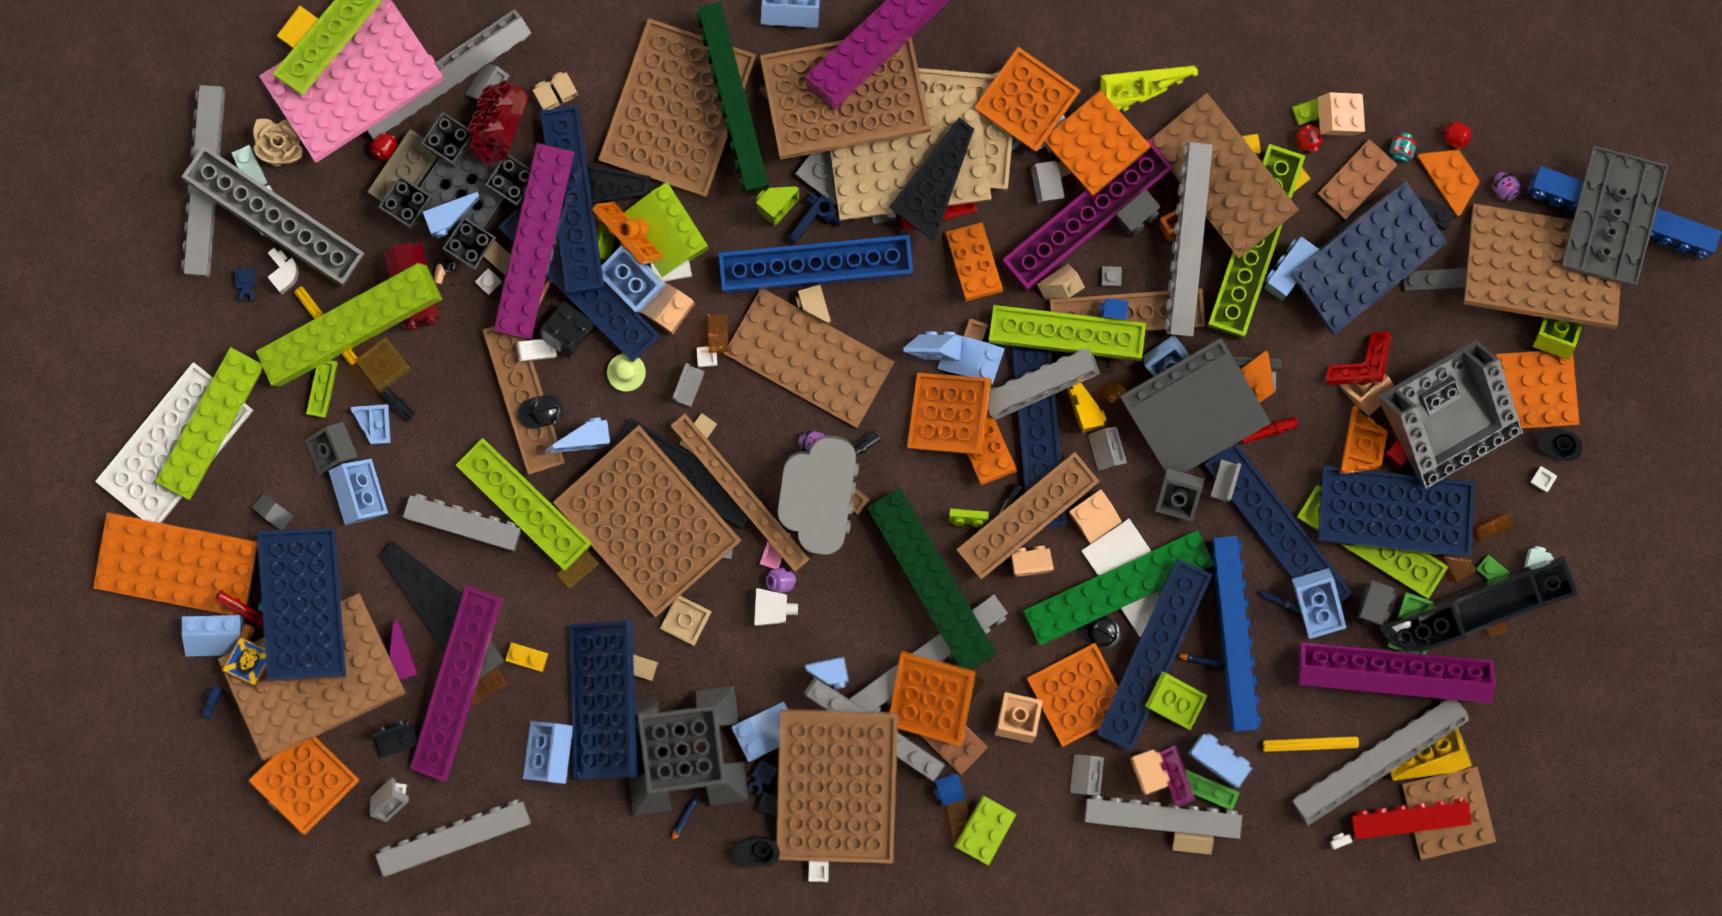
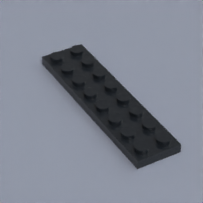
M630 418L613 448L640 425L720 516L742 529L745 527L749 520L748 516L695 455ZM749 488L761 500L763 496Z

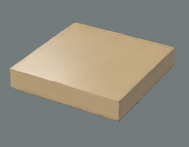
M679 596L670 607L660 629L695 646L712 611Z

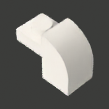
M273 248L268 253L280 268L268 276V278L279 292L283 294L297 281L298 266L292 258L285 262L288 259L281 250L277 252Z

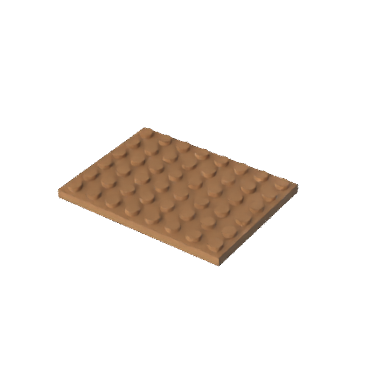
M648 18L598 159L599 162L632 173L648 175L655 181L664 184L668 182L670 186L707 198L728 138L725 123L728 121L727 119L723 120L720 105L723 102L718 101L715 87L718 86V83L713 82L710 68H713V64L709 65L706 56L708 46L704 47L702 36ZM733 47L743 89L745 90L756 54Z
M912 37L835 110L806 87L805 76L842 41L760 55L780 160L931 132Z
M1479 204L1473 205L1464 304L1616 329L1618 326L1621 284L1561 268L1573 220Z
M640 425L553 502L567 519L592 543L591 546L654 617H657L742 541Z
M360 593L341 601L346 677L267 682V669H265L257 686L254 687L224 672L263 761L406 694ZM264 638L253 642L265 648ZM231 653L218 659L222 669Z
M780 710L777 845L780 849V857L778 860L893 863L898 713Z

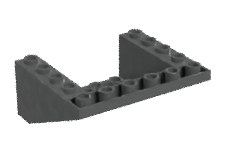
M1222 338L1120 396L1165 472L1168 468L1185 473L1271 424Z
M1477 340L1378 395L1383 411L1425 489L1523 433L1500 359Z

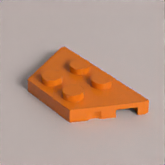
M1459 150L1419 154L1417 156L1418 160L1452 211L1455 212L1456 217L1460 216L1478 186L1479 179Z
M1265 351L1241 369L1260 403L1275 393L1269 353Z
M1357 406L1352 408L1340 474L1379 469L1382 465L1388 431L1377 425L1371 417L1367 418L1358 411L1360 408Z

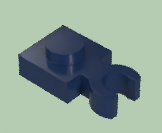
M235 269L236 289H242L239 294L240 301L244 302L246 294H249L250 300L254 301L255 296L251 292V288H256L255 269Z
M214 685L213 689H209L206 695V699H208L207 705L201 716L211 719L224 691L223 688Z
M761 759L752 774L756 780L749 784L748 790H751L752 786L757 785L759 787L757 795L759 796L763 790V783L769 786L778 769Z

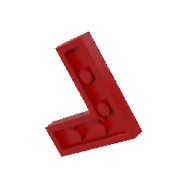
M1371 332L1365 363L1329 365L1326 377L1327 384L1383 382L1391 342L1390 332Z

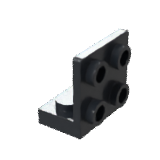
M405 720L394 723L392 728L384 726L375 729L376 733L371 734L372 738L377 741L382 758L417 747L418 744L413 724L407 723Z

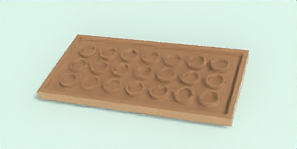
M1208 93L1150 139L1173 166L1171 172L1181 184L1180 168L1181 165H1184V157H1182L1183 146L1187 142L1213 145L1205 216L1238 258H1241L1299 210Z
M765 289L760 290L724 352V355L855 428L859 427L895 363Z

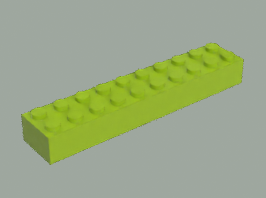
M1269 144L1262 163L1288 196L1292 198L1305 156ZM1283 224L1241 258H1238L1232 250L1207 327L1240 338L1245 337Z
M418 263L257 350L256 353L271 386L281 387L441 301L442 298L427 265Z

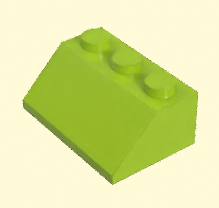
M795 186L769 188L766 192L763 190L756 198L757 212L775 227L800 199L799 188Z

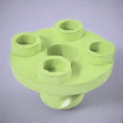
M620 354L609 363L607 376L614 388L623 392H629L642 385L646 376V370L640 358L632 363L624 354Z

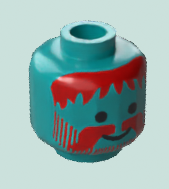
M1401 133V136L1393 138L1390 154L1394 160L1406 163L1408 160L1413 159L1417 143L1412 139V135Z

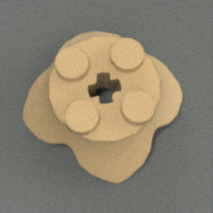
M269 119L256 120L253 136L255 139L254 152L258 158L271 163L273 166L292 163L301 158L303 149L299 145L300 138L288 119L281 121L279 124H274Z

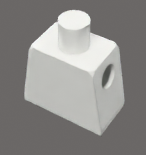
M756 589L755 626L786 623V615H798V604L787 603V595Z

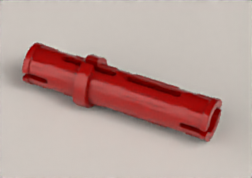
M1296 417L1281 421L1275 420L1274 423L1243 439L1242 443L1246 444L1276 434L1282 435V432L1297 429L1299 427Z
M222 590L217 593L215 601L228 607L229 611L240 614L264 629L263 614L240 602L239 598H234Z

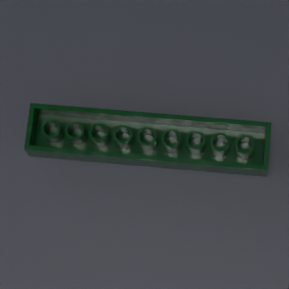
M721 2L698 7L697 21L699 29L703 28L704 30L701 32L704 47L708 46V50H706L709 65L713 64V68H710L713 82L718 83V86L715 87L718 101L723 102L720 105L723 120L727 119L728 121L725 123L728 138L732 137L733 140L729 142L732 155L737 156V159L734 160L737 174L742 175L739 178L742 193L746 192L747 197L760 194L763 190L766 192L769 189V184Z
M901 488L869 505L867 509L958 666L972 671L997 657L996 650Z

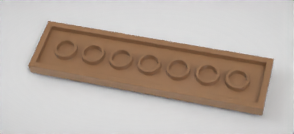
M1202 288L1198 289L1194 328L1205 327ZM1160 291L1050 299V312L1102 318L1103 314H1099L1100 304L1104 303L1106 298L1129 301L1126 321L1146 323L1145 332L1165 330V320L1169 314L1166 305L1167 300L1170 299L1171 292Z
M494 326L483 329L528 475L565 464L562 452L545 454L547 448L558 442L553 425L530 429L521 424L518 418V409L524 401L544 395L533 360L519 362L516 343L526 341V338L494 331Z
M1074 452L960 546L957 552L977 576L982 579L1100 481L1077 453Z

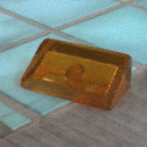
M1509 512L1474 529L1479 542L1486 541L1513 528L1512 513Z
M1443 556L1456 581L1476 572L1469 558Z

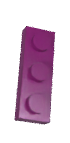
M1173 746L1159 752L1163 762L1161 763L1163 770H1166L1170 780L1168 785L1175 805L1179 807L1195 800L1178 747Z

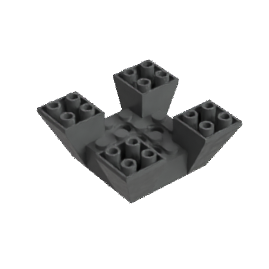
M442 112L421 143L438 158V161L420 188L399 175L379 205V208L409 228H412L426 220L423 214L424 211L456 200L461 192H465L467 195L478 192L479 200L476 203H482V208L476 211L472 207L450 231H447L451 236L442 248L475 270L496 239V237L487 232V229L505 203L515 206L519 205L524 197L530 168L508 154L506 159L501 160L495 171L469 155L472 137L467 132V127ZM470 177H477L475 184H468ZM445 182L451 183L450 188L447 190L441 189L442 184Z
M734 686L697 690V708L660 713L658 696L635 699L636 738L641 737L646 774L629 777L633 816L672 811L670 791L707 786L710 806L749 801L744 762L724 764L719 727L739 724ZM678 725H683L686 729L685 734L682 736L675 734V728ZM699 742L707 744V750L704 753L697 751L696 747ZM681 744H685L688 747V752L685 755H679L677 752V748ZM661 747H666L669 751L668 756L665 758H660L658 755V750ZM682 764L690 766V772L687 775L680 773V766Z

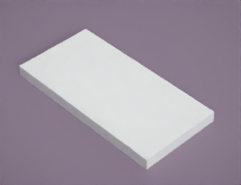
M1128 519L1081 552L1096 574L1100 576L1152 551L1131 520ZM1162 590L1121 608L1140 638Z

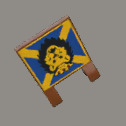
M246 624L222 671L256 687L266 669L265 648L249 641V638L254 633V629Z

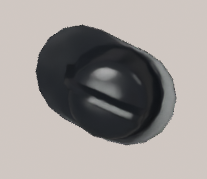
M543 395L524 401L518 409V418L520 423L527 428L545 427L557 423L563 416L564 408L562 402L557 397Z
M1549 427L1542 430L1537 438L1538 447L1543 453L1560 460L1573 461L1582 453V442L1571 431Z
M1106 616L1077 628L1079 635L1084 640L1092 644L1096 643L1097 647L1103 649H1111L1116 646L1121 638L1119 625Z
M757 836L754 839L738 843L734 848L733 855L735 861L745 867L770 866L778 861L780 849L767 836Z

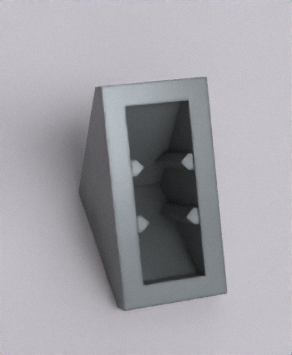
M265 493L261 495L252 507L279 530H284L294 517Z

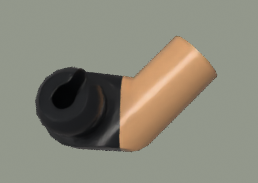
M445 260L436 266L433 278L434 283L442 284L444 275L455 269L454 261Z

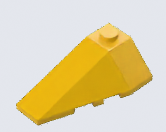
M1082 383L1067 388L1081 433L1103 427L1104 421H1106L1104 411H1100L1099 406Z
M1456 728L1390 773L1394 781L1454 773L1470 767L1472 764L1459 728Z

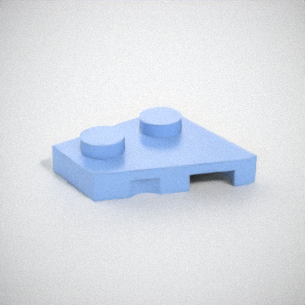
M388 404L351 407L352 413L355 415L371 445L391 443Z

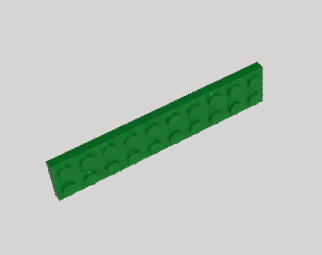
M1199 531L1188 534L1024 610L1023 612L1039 646L1162 590L1176 559H1180L1201 570L1214 566Z

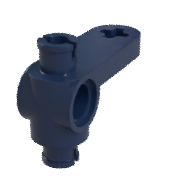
M812 192L810 197L807 198L806 203L813 207L792 232L788 241L795 245L817 216L829 224L834 222L840 227L844 221H840L838 206L832 200L823 195L818 197ZM822 204H827L830 210L823 213L819 210V207Z

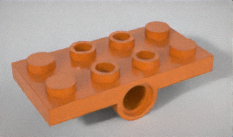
M615 202L600 203L593 207L592 210L596 213L597 219L607 225L609 232L617 236L621 241V245L633 254V258L638 263L647 264L661 260L663 255L645 236L648 232V224L644 219H629Z
M983 222L946 232L956 273L966 302L1003 292Z
M988 410L982 455L967 454L981 486L1017 472L997 423Z

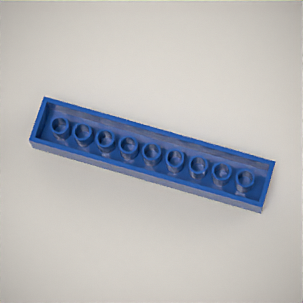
M1540 166L1533 174L1527 194L1531 195V198L1534 200H1546L1553 207L1559 208L1562 206L1567 208L1566 211L1575 214L1583 181ZM1657 208L1649 239L1656 240L1658 245L1664 247L1668 245L1675 247L1674 250L1680 253H1692L1694 258L1703 260L1715 253L1722 231Z
M910 235L719 253L723 294L913 276Z
M1237 536L1214 538L1210 542L1214 563L1213 569L1223 661L1226 665L1224 670L1231 732L1256 730L1261 725L1260 713L1257 714L1256 706H1259L1258 694H1254V687L1257 686L1256 675H1252V667H1255L1254 656H1250V648H1252V637L1248 636L1250 618L1246 617L1245 612L1248 609V600L1244 598L1243 591L1246 590V581L1241 576V572L1244 571L1243 559L1239 557V553L1242 552L1241 540L1237 539Z

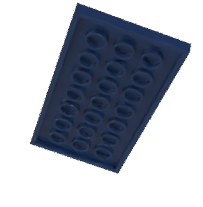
M1403 181L1290 274L1330 333L1335 335L1444 246L1447 241L1407 181Z
M1322 467L1318 542L1462 558L1471 557L1475 482L1442 479L1425 489L1418 477L1414 475L1369 470L1340 474L1341 467Z
M335 528L257 532L267 682L346 677Z
M633 620L569 625L573 780L637 777Z

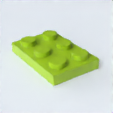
M1162 672L1145 707L1191 730L1207 695Z
M982 795L955 847L989 865L1016 814Z

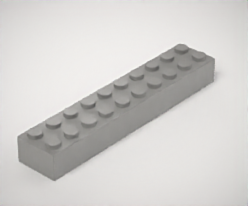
M204 145L182 175L184 182L341 287L345 285L364 257V252Z

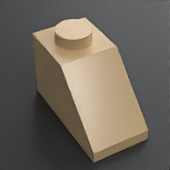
M1069 263L1037 284L1044 299L1070 298L1085 288L1078 273Z
M817 285L798 291L799 296L796 297L798 308L802 307L804 312L826 324H831L821 286Z

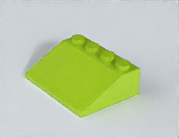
M668 182L650 192L624 212L629 219L642 218L647 222L648 232L645 236L663 255L659 262H653L661 277L666 276L686 262H690L709 250L705 240Z

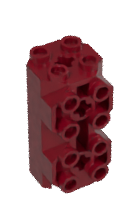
M506 80L492 86L488 85L482 90L483 94L477 102L479 110L472 115L473 119L467 128V132L472 137L470 147L478 158H481L485 163H495L507 158L529 98L520 86L515 85V87H512Z
M417 242L418 246H413V243H407L390 248V253L387 250L384 251L390 278L418 263L427 265L430 272L421 242ZM438 302L403 320L401 325L408 328V330H415L422 324L427 326L437 324V319H440Z

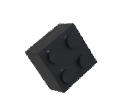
M563 301L542 326L539 337L570 359L591 334L595 323Z

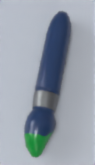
M1267 591L1259 592L1261 597L1294 613H1301L1300 607L1296 603H1291Z

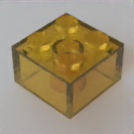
M387 337L356 359V362L380 393L411 371V368Z

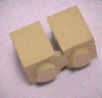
M562 72L557 73L550 82H540L533 89L543 110L554 109L560 105L551 89L552 87H555L563 103L578 96L567 72L563 74Z

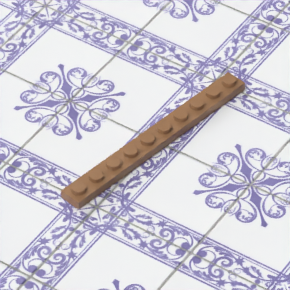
M684 414L671 425L674 431L794 572L806 564L810 559L691 419Z

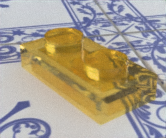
M586 550L566 571L561 570L557 575L571 589L595 569L599 563Z

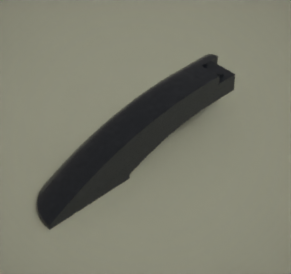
M1562 556L1507 573L1444 597L1381 625L1380 629L1393 645H1397L1406 651L1423 652L1467 638L1469 635L1526 612L1576 596L1578 592L1566 558Z

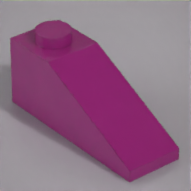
M395 620L393 622L389 658L400 682L418 676L419 673L400 621Z

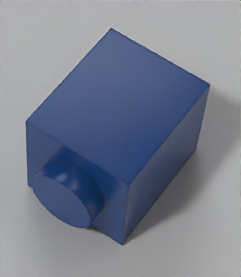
M1106 298L1104 303L1100 304L1099 314H1103L1102 318L1126 321L1129 301Z
M958 774L935 780L937 788L934 789L937 800L941 799L943 806L965 799Z

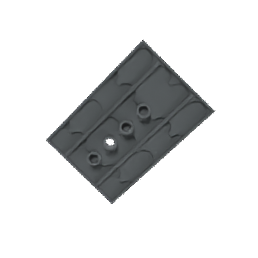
M1593 146L1561 268L1636 288L1668 165Z

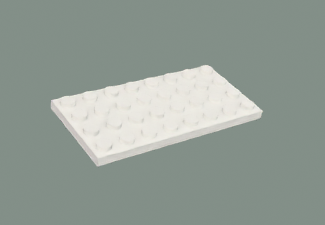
M194 362L95 481L141 519L162 523L183 497L155 481L213 379ZM245 403L215 457L254 411Z

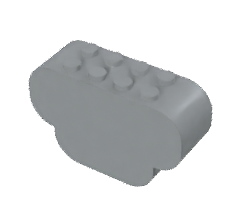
M830 435L822 436L812 444L810 452H796L787 459L784 465L778 506L779 519L788 529L799 531L800 543L806 550L812 553L831 554L836 552L844 542L845 533L849 534L851 522L847 518L848 514L852 515L853 501H850L851 495H855L856 482H853V477L858 475L859 463H856L854 447L845 438Z

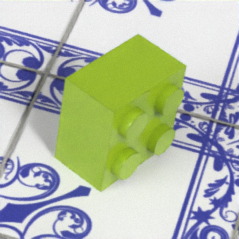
M1543 317L1533 347L1570 360L1583 324Z

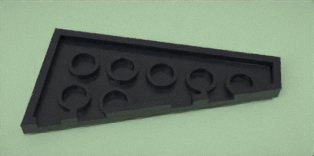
M960 117L889 206L893 212L934 243L975 130Z
M587 165L593 203L642 197L648 193L651 179L648 175Z
M392 541L382 553L381 558L446 652L463 594Z

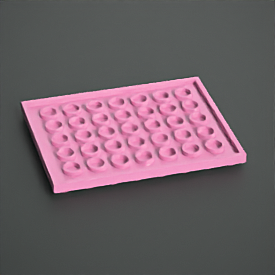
M392 0L382 1L303 96L273 75V72L282 62L260 75L261 80L316 163L445 80Z

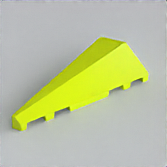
M1195 66L1101 75V91L1118 110L1123 109L1126 111L1129 109V105L1137 101L1142 103L1166 91L1167 86L1175 82L1176 84L1182 83V79L1191 74L1196 76L1198 69Z

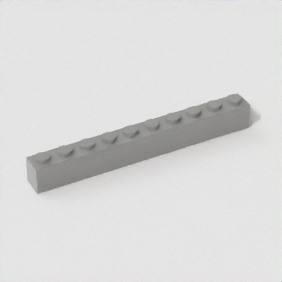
M515 9L435 62L434 64L445 80L369 128L367 131L374 139L380 133H385L392 127L399 125L401 121L414 115L420 108L430 104L441 94H445L450 88L461 83L466 77L476 73L487 63L494 61L497 56L510 50L518 42L525 40L531 32Z
M199 85V91H196L195 100L198 102V109L194 110L196 128H193L192 138L195 139V145L191 147V158L193 160L203 145L220 156L225 89L223 87ZM188 185L190 203L186 205V214L189 217L188 222H185L184 228L185 233H187V241L183 242V252L186 253L185 260H182L181 270L184 271L186 276L210 278L216 202Z
M1187 142L1182 149L1184 165H1181L1180 168L1182 184L1178 187L1180 204L1178 203L1176 207L1178 223H1175L1174 234L1177 235L1176 242H1173L1172 252L1175 253L1174 261L1171 262L1170 271L1173 274L1172 280L1169 281L1168 290L1171 294L1166 305V309L1169 311L1168 318L1165 320L1167 334L1193 336L1212 144Z
M995 595L972 610L986 634L991 631L990 626L994 623L997 626L1006 620L1005 616L1008 614ZM940 634L913 653L914 655L939 662L948 657L950 660L953 659ZM899 664L849 700L867 712L881 711L880 706L885 702L888 705L892 703Z
M1444 699L1439 706L1427 710L1419 719L1410 721L1408 726L1402 730L1395 731L1387 740H1381L1370 751H1364L1358 759L1349 761L1338 772H1332L1324 781L1315 783L1309 791L1297 795L1295 800H1293L1295 809L1306 824L1310 825L1469 721L1467 712L1458 700Z

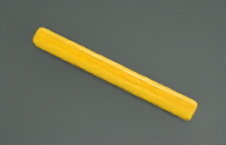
M302 286L294 291L295 295L314 319L324 315ZM351 349L342 353L350 365H354L358 361L357 356Z
M1358 737L1263 741V750L1265 752L1358 748L1359 746Z

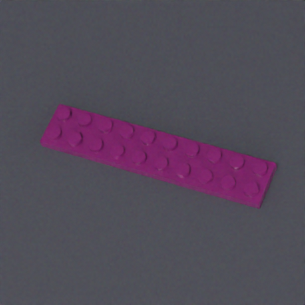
M539 143L535 145L493 328L494 331L529 339L532 338L574 151Z
M472 586L465 587L410 769L443 782L447 781L503 598Z

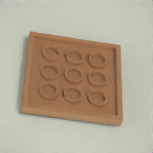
M1477 766L1402 784L1407 809L1415 808L1414 804L1419 803L1433 806L1435 801L1445 800L1446 804L1454 803L1453 799L1465 798V801H1470L1473 825L1413 832L1420 860L1496 842Z

